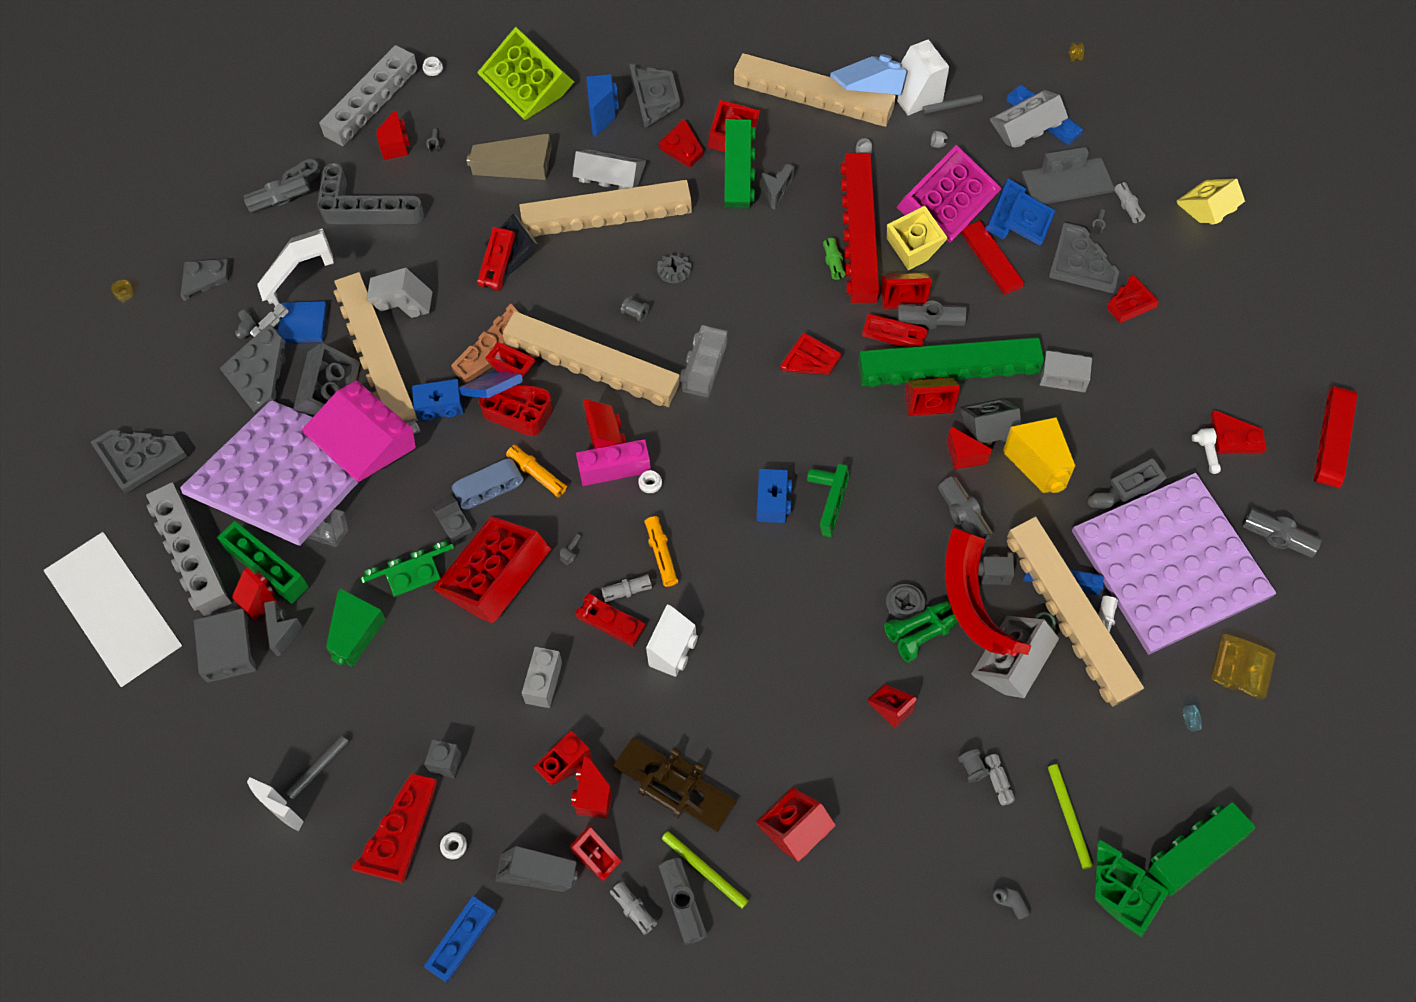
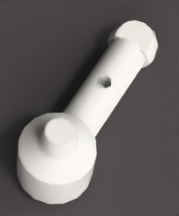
M1214 428L1200 429L1197 434L1192 435V441L1198 442L1201 446L1205 447L1209 472L1217 474L1221 470L1214 446L1217 435Z

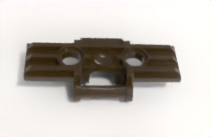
M633 737L613 767L641 784L638 794L641 796L646 795L674 813V817L679 818L682 813H687L718 833L737 801L701 779L705 770L704 765L699 762L695 766L691 765L680 757L681 751L676 748L672 749L671 756L668 759ZM655 764L660 767L657 772L649 773V775L646 774V769L649 765ZM659 783L681 797V802L677 803L653 788V786ZM692 792H701L704 795V800L700 804H693L689 798Z

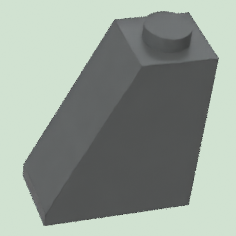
M515 846L501 854L495 881L564 892L571 889V886H574L576 882V861Z

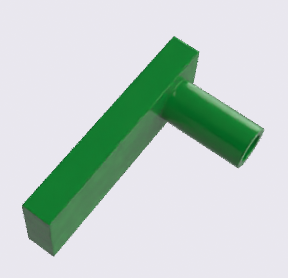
M838 464L836 473L812 468L808 472V482L831 486L820 522L822 536L832 538L850 478L847 465Z

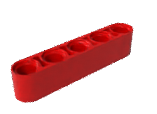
M1332 386L1328 393L1314 473V482L1339 489L1344 481L1357 401L1356 391Z

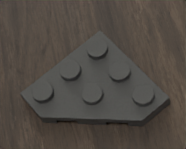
M1064 223L1049 278L1113 294L1120 271L1115 265L1112 266L1106 259L1107 255L1098 243L1095 244L1089 237L1090 233L1085 227Z
M268 324L220 367V370L256 414L268 402L276 400L277 391H275L276 380L280 377L282 365L280 356L281 351L285 348L286 341L271 324Z
M110 430L90 442L125 494L187 457L173 436L154 437L146 433L133 432V434H126L118 430Z

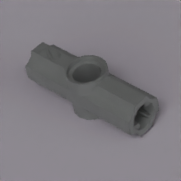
M302 173L283 181L269 182L264 185L265 188L243 195L249 212L255 213L271 206L284 205L290 199L310 192V186L305 175Z
M934 300L927 301L924 305L898 304L897 321L908 324H922L926 329H935L939 325L965 326L966 307L941 305L938 301Z
M951 476L939 484L938 490L949 505V511L954 522L957 525H962L966 532L986 539L985 542L990 539L993 532L981 516V509L977 500L973 496H968L959 480Z
M1254 508L1250 509L1243 523V528L1266 537L1270 545L1280 549L1290 548L1311 558L1315 556L1322 542V538L1297 528L1296 523L1290 518H1275Z
M681 858L665 861L659 865V870L684 944L688 945L699 942L706 938L707 934ZM685 895L689 897L690 902L687 906L680 907L675 903L677 897Z

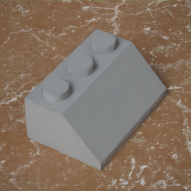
M1043 90L990 118V121L1004 143L1016 148L1025 144V140L1031 137L1041 136L1044 130L1061 125L1062 121L1067 119L1068 116L1060 95Z
M590 149L576 151L572 177L579 178V182L591 183V180L598 181V185L604 187H611V184L619 185L618 189L638 187L646 160Z
M1006 616L999 628L1006 634L1031 645L1029 654L1017 653V656H1012L1006 653V656L985 650L971 674L1004 695L1025 698L1059 638L1043 619Z

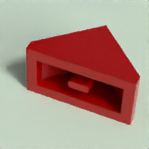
M500 342L494 346L485 358L498 372L521 373L522 378L535 362L534 358Z
M951 427L949 430L947 445L954 469L988 463L992 453L991 448L954 427Z
M884 684L867 701L896 729L913 713L917 700L915 696Z
M590 826L570 845L573 855L602 881L621 862Z

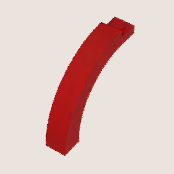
M953 527L946 553L945 579L949 602L958 623L974 642L989 652L1006 656V653L1012 656H1017V653L1028 655L1031 645L1002 631L992 621L983 605L979 591L978 570L981 552L986 539Z

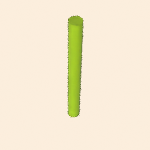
M1057 764L1048 767L1082 868H1091L1093 864Z
M667 831L663 835L662 840L735 904L741 909L747 905L748 899L672 833Z

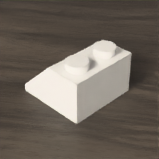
M670 605L666 606L646 650L650 667L676 677L679 670H684L688 661L687 652L689 648L693 649L695 647L698 635H696L695 624Z

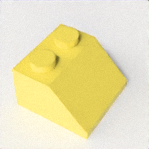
M1237 178L1205 180L1177 200V204L1199 223L1210 224L1221 222L1224 216L1236 211L1237 207L1245 202Z
M925 206L887 224V240L908 270L928 261L947 240V236Z

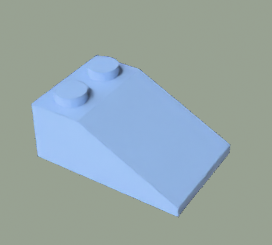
M881 54L880 57L871 56L831 72L830 77L845 90L901 95L907 71L900 66L899 62L893 61L891 56Z

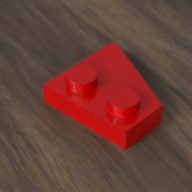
M684 119L658 143L660 150L689 168L703 156L702 147Z
M1132 275L1129 277L1128 283L1120 288L1117 296L1110 300L1107 310L1119 323H1122L1157 308L1159 301Z
M803 333L780 365V369L784 372L830 375L842 356L836 350Z
M1212 411L1210 417L1212 428H1214L1217 435L1215 443L1217 454L1265 453L1267 448L1263 429L1221 412Z

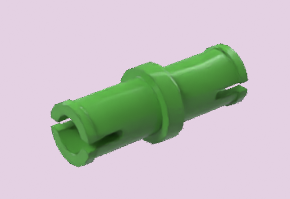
M828 238L829 246L827 240L823 242L826 252L825 260L830 267L832 278L839 280V272L842 278L845 276L842 265L843 257L838 251L836 239Z

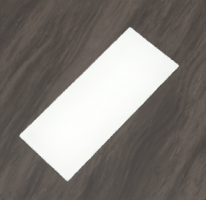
M103 532L44 569L45 574L120 687H123L182 646Z

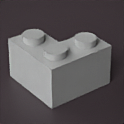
M407 268L370 278L367 300L379 311L399 307L411 318L429 313L432 291Z

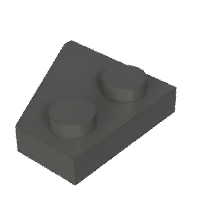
M227 259L184 262L180 295L183 301L189 300V295L201 290L204 293L211 290L214 286L228 282L229 261Z

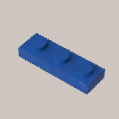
M1009 178L1004 182L985 230L1001 239L1008 235L1010 229L1003 226L1016 193L1019 190L1025 193L1026 188Z
M472 896L428 959L424 968L448 984L496 914L495 910Z

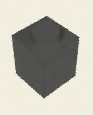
M432 740L424 765L430 774L455 778L462 753L456 744Z

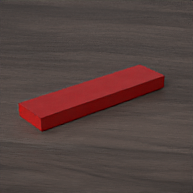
M981 221L966 226L960 232L1004 295L1023 288V280L988 231L985 230Z

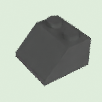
M1004 398L960 407L969 436L985 446L991 445L993 441L997 440L1006 441L1010 428L1021 425L1019 408Z

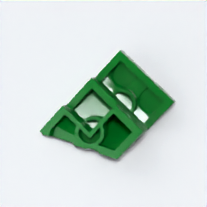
M1100 840L1097 847L1095 900L1116 920L1142 938L1170 890L1145 876L1146 871L1122 857L1123 853Z

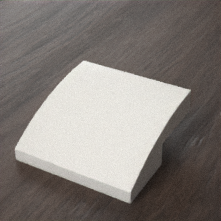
M249 777L247 783L255 796L282 822L299 831L304 821L289 807L285 806L287 802L272 787Z

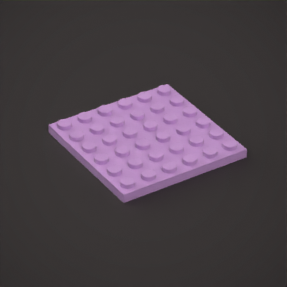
M270 401L180 488L184 495L300 546L358 482L302 432L304 426L313 417L275 401Z
M1196 473L1077 525L1072 529L1074 536L1097 573L1104 576L1103 582L1112 597L1118 600V607L1148 655L1261 603L1276 594Z

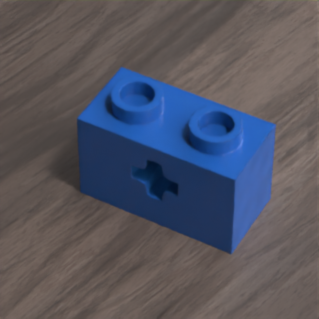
M458 379L412 386L414 410L418 420H432L439 417H454L463 414L462 395L459 391Z
M759 469L757 522L785 523V515L790 514L791 500H786V494H791L792 479H787L788 470Z

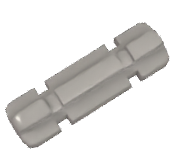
M279 303L274 308V312L270 311L258 323L259 326H255L251 330V335L255 337L268 324L275 327L281 321L280 318H284L288 314V309Z
M992 754L985 757L984 762L986 768L990 769V778L995 791L999 793L998 799L1000 804L1008 805L1013 803L1015 798L1012 790H1009L1010 785L1004 769L1000 767L999 756Z

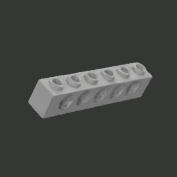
M395 45L319 122L324 137L341 146H344L351 140L358 130L416 72L418 67L414 54Z
M172 482L146 494L149 500V504L146 505L152 517L156 516L158 522L154 523L159 534L161 536L164 535L166 538L163 541L164 547L169 554L172 553L174 559L171 560L172 565L177 573L181 572L183 576L179 580L186 592L189 591L191 594L188 600L193 610H199L205 616L231 604V600L188 507L175 484Z

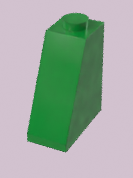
M342 589L337 593L326 648L331 654L330 659L340 666L346 664L353 668L386 618L380 609Z

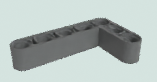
M330 163L324 167L317 204L321 216L327 224H418L424 220L423 207L418 197L345 196L347 181L342 167L338 163Z

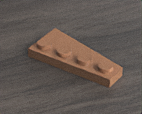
M512 304L506 308V312L501 317L498 316L493 321V325L487 332L484 331L478 337L479 340L473 346H469L451 365L452 370L464 384L469 383L493 367L485 358L498 342L506 345L504 343L503 331L514 311L518 312Z

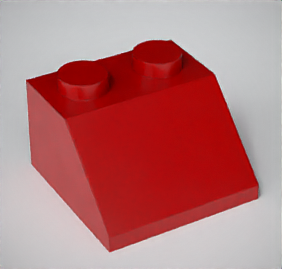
M891 273L882 275L880 288L883 309H898V304L924 305L928 301L932 282L931 277L927 273Z
M943 377L930 380L914 379L907 381L905 398L908 416L954 413L960 390L959 384L953 378Z
M588 399L583 400L593 448L598 449L626 443L624 433L620 434L618 429L622 427L619 414L614 415L612 406Z
M794 787L756 822L762 831L785 854L797 862L805 857L836 826L820 802Z

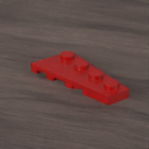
M415 774L409 776L395 798L394 805L389 813L383 817L379 824L380 827L373 838L367 842L361 857L353 864L351 868L353 871L404 883L438 783L436 779Z

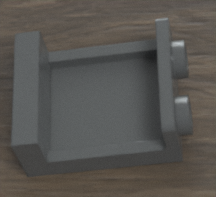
M234 608L226 613L208 614L194 620L199 675L207 683L257 671L256 662L251 657L247 625V623H250V617L244 609Z

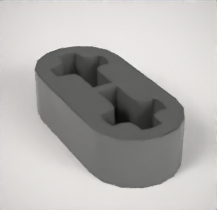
M307 159L286 171L282 176V180L303 173L308 183L320 176L321 170L317 161Z

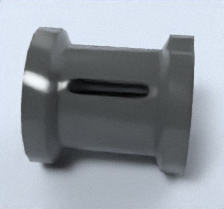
M631 296L626 297L622 303L621 314H629L637 318L639 322L645 320L649 312V304H641L633 300Z
M979 749L968 751L958 757V761L963 763L969 775L967 778L969 783L977 782L990 775L989 769H985L979 755L981 752Z

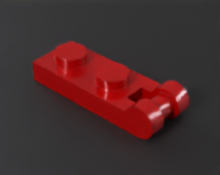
M493 227L478 277L479 287L486 288L489 286L492 287V290L496 291L502 289L503 276L515 238L513 231ZM490 272L494 273L493 279L489 278Z
M868 314L862 337L906 348L923 347V340L926 339L928 331L920 326Z
M587 594L583 599V606L579 607L574 615L581 621L635 647L646 629V624L600 601L592 594ZM592 608L598 610L595 616L590 614Z

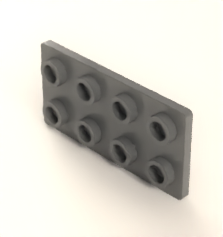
M1086 147L1045 154L1042 168L1026 170L1021 175L1029 196L1043 204L1112 193L1115 188L1102 158L1087 160L1089 152Z

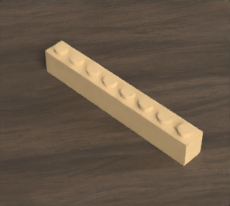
M742 53L734 69V85L886 127L894 110L895 95L845 90L831 77Z
M687 180L519 204L522 223L533 237L692 213Z
M358 272L335 280L337 289L333 290L338 303L343 302L344 306H341L340 309L344 319L349 318L350 320L346 325L350 335L356 336L353 343L357 353L362 352L363 354L362 357H359L363 369H369L370 373L366 374L370 387L375 386L377 390L373 392V395L406 423L412 419L417 421L418 418L373 305L367 300L368 293L360 273Z
M515 311L503 331L504 343L515 350L519 349L527 352V354L534 358L540 357L555 366L561 365L573 373L584 374L593 381H602L614 389L628 391L635 397L646 398L658 406L664 405L669 407L679 387L680 375Z
M1034 517L1011 529L1007 536L1009 548L1020 557V565L1024 572L1030 573L1034 580L1033 586L1038 594H1043L1047 601L1046 607L1051 615H1056L1063 635L1065 637L1069 636L1074 644L1072 645L1074 653L1079 659L1082 658L1087 665L1086 671L1093 681H1097L1104 701L1110 702L1112 707L1142 691L1144 689L1143 685L1038 519Z

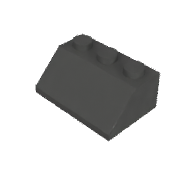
M320 343L308 351L293 409L314 417L338 390L356 381L360 362L324 343Z

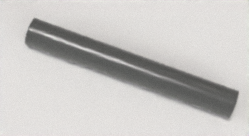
M982 94L926 105L922 107L924 114L980 103L983 101Z
M341 735L294 783L286 794L293 800L349 741Z

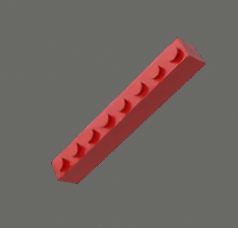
M845 153V160L840 163V175H844V178H841V191H845V195H842V208H846V212H843V225H847V229H844V242H848V246H845L844 257L849 260V263L845 265V276L850 279V281L846 282V294H850L851 303H877L879 284L870 153Z

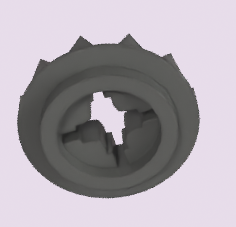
M670 253L669 256H663L662 260L658 261L657 273L666 282L679 283L689 277L691 263L687 257H682L680 253L678 255ZM672 263L677 267L676 272L671 267Z
M900 584L888 592L886 606L889 614H892L896 620H904L924 611L925 598L922 592L915 586ZM909 596L910 606H906V608L901 610V602L899 600L904 601Z

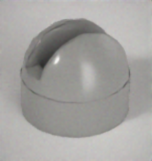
M935 130L931 137V147H944L947 144L944 143V139H948L947 135L942 131Z
M867 138L858 140L856 153L871 154V141Z

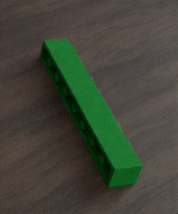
M1039 338L860 351L858 367L861 386L876 387L885 384L899 385L914 379L930 380L939 377L966 380L968 378H989L991 376L1009 377L1016 374L1033 375L1040 373L1044 358Z

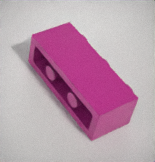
M645 439L576 453L582 486L642 475L645 471L651 470Z

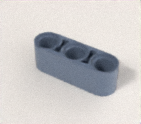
M509 458L456 481L452 486V490L461 508L470 509L522 484L523 477L514 460Z

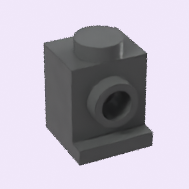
M1007 553L1006 557L999 555L983 557V560L979 561L978 576H981V585H1010L1014 577L1013 553Z

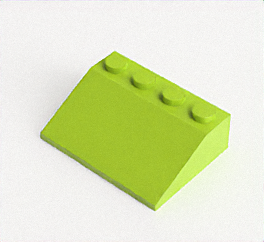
M517 27L512 30L477 72L524 120H527L560 99L574 83L563 70Z

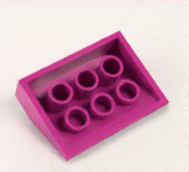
M956 145L905 196L896 208L904 215H907L925 206L947 236V241L951 243L1002 188Z
M357 380L338 390L302 429V432L357 482L416 448L413 428Z

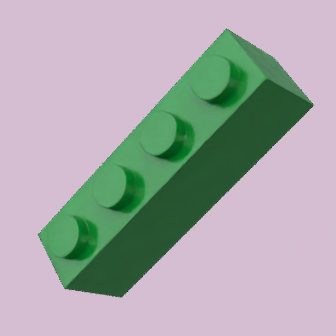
M726 119L724 208L750 209V202H754V189H750V181H754L755 168H751V161H755V148H751V140H755V127H751V120Z
M236 521L217 537L226 551L244 566L248 567L254 574L257 571L260 572L272 589L291 605L309 588L297 571Z
M1233 802L1227 807H1224L1222 804L1210 813L1212 818L1205 823L1203 820H1200L1190 829L1193 832L1187 838L1181 835L1171 844L1173 849L1167 853L1162 850L1151 859L1153 865L1148 872L1160 885L1170 890L1168 893L1170 897L1247 838L1256 828Z

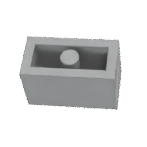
M1046 351L1041 369L1040 386L1086 392L1090 382L1092 358L1084 357L1083 355L1065 354L1059 351Z
M540 647L534 648L522 690L525 704L550 708L562 666L559 651Z

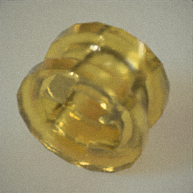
M1082 42L1078 43V45L1075 43L1070 44L1069 56L1071 61L1076 59L1078 61L1083 60L1084 45Z
M119 280L111 287V291L118 301H127L134 294V289L127 280Z

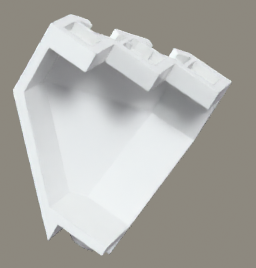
M323 228L289 240L258 283L262 301L268 300L269 304L274 303L275 307L279 304L276 290L299 262L321 255L325 266L334 263Z

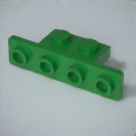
M447 540L433 545L434 550L425 553L424 549L411 553L410 559L402 561L400 557L387 562L388 567L379 570L378 566L365 570V575L360 579L363 583L386 574L395 597L440 580L432 556L455 547L453 542L448 544Z

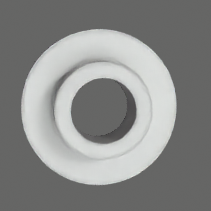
M429 57L425 59L423 71L426 75L435 76L442 72L443 66L438 58Z
M652 470L645 471L639 477V487L645 493H655L662 486L661 476ZM649 481L654 482L652 485H647L646 483Z
M457 832L445 835L440 843V850L448 859L460 858L467 849L465 837ZM457 842L459 844L458 848L453 851L450 850V845Z

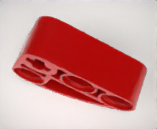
M515 385L490 398H479V405L485 419L528 436L540 434L553 411L549 392L533 386Z

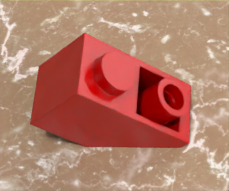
M397 111L392 112L376 131L384 160L408 155L406 147L410 146L407 134H403V131H406L404 119H399Z
M247 567L241 575L232 598L255 622L265 614L264 603L271 601L277 603L272 595L275 591L267 583L268 581L258 571L254 574Z
M570 731L533 768L553 786L573 776L577 772L578 765L583 764L584 757L591 758L592 756L589 747Z
M584 757L583 764L577 767L576 780L579 781L578 790H573L571 806H574L577 815L607 819L612 796L611 788L590 758Z

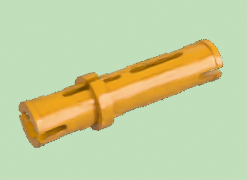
M516 444L508 449L506 456L513 459L521 467V471L529 473L556 497L564 494L567 485L563 484L537 463L534 456L526 454Z
M649 517L644 521L650 537L648 540L649 545L653 547L663 585L665 587L673 586L678 583V578L666 544L668 542L667 536L663 534L659 517Z

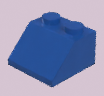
M611 74L587 77L593 136H597L616 119L615 110H619L618 97H613L617 95L616 83H612Z

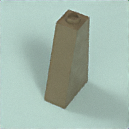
M541 134L473 145L471 154L467 156V165L471 167L472 175L546 180L552 149L550 135Z

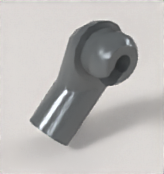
M243 309L238 313L242 322L238 325L235 335L239 339H245L247 336H250L251 330L256 326L247 309Z
M1112 486L1107 493H1094L1088 498V505L1091 508L1107 509L1114 505L1119 495Z
M998 887L994 890L992 896L994 901L1000 905L1011 907L1018 920L1030 915L1018 891L1006 887Z

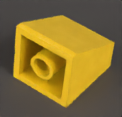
M1057 418L1010 428L1003 449L1004 454L1043 493H1058L1064 490L1073 473L1075 464Z

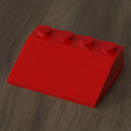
M491 516L433 589L474 616L494 624L538 565L544 560L551 548L537 531Z

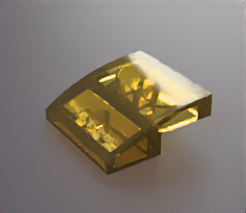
M1227 634L1222 635L1212 680L1230 690L1239 688L1259 700L1266 698L1276 653L1253 642Z

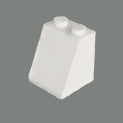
M929 40L910 46L900 64L907 71L901 95L893 94L907 115L921 111L923 106L943 102L949 70L948 64Z

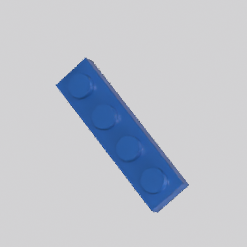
M1020 85L1008 94L1006 101L1015 106L1035 94L1023 85ZM1067 118L1062 121L1061 125L1054 128L1050 127L1046 130L1069 145L1082 135L1083 128Z

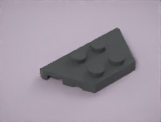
M634 64L629 65L644 127L650 126L680 107V99L672 71L657 70L651 67H647V70L637 69Z

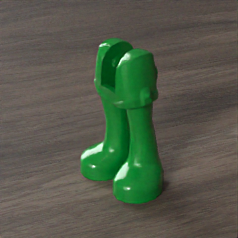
M948 601L928 606L925 611L904 620L892 619L884 624V630L888 638L894 643L899 641L898 650L904 661L907 663L914 661L918 657V648L923 643L939 635L949 634V631L958 624L954 614L941 621L938 618L951 608ZM927 622L929 623V627L915 634L904 637L907 633L914 630L915 628Z

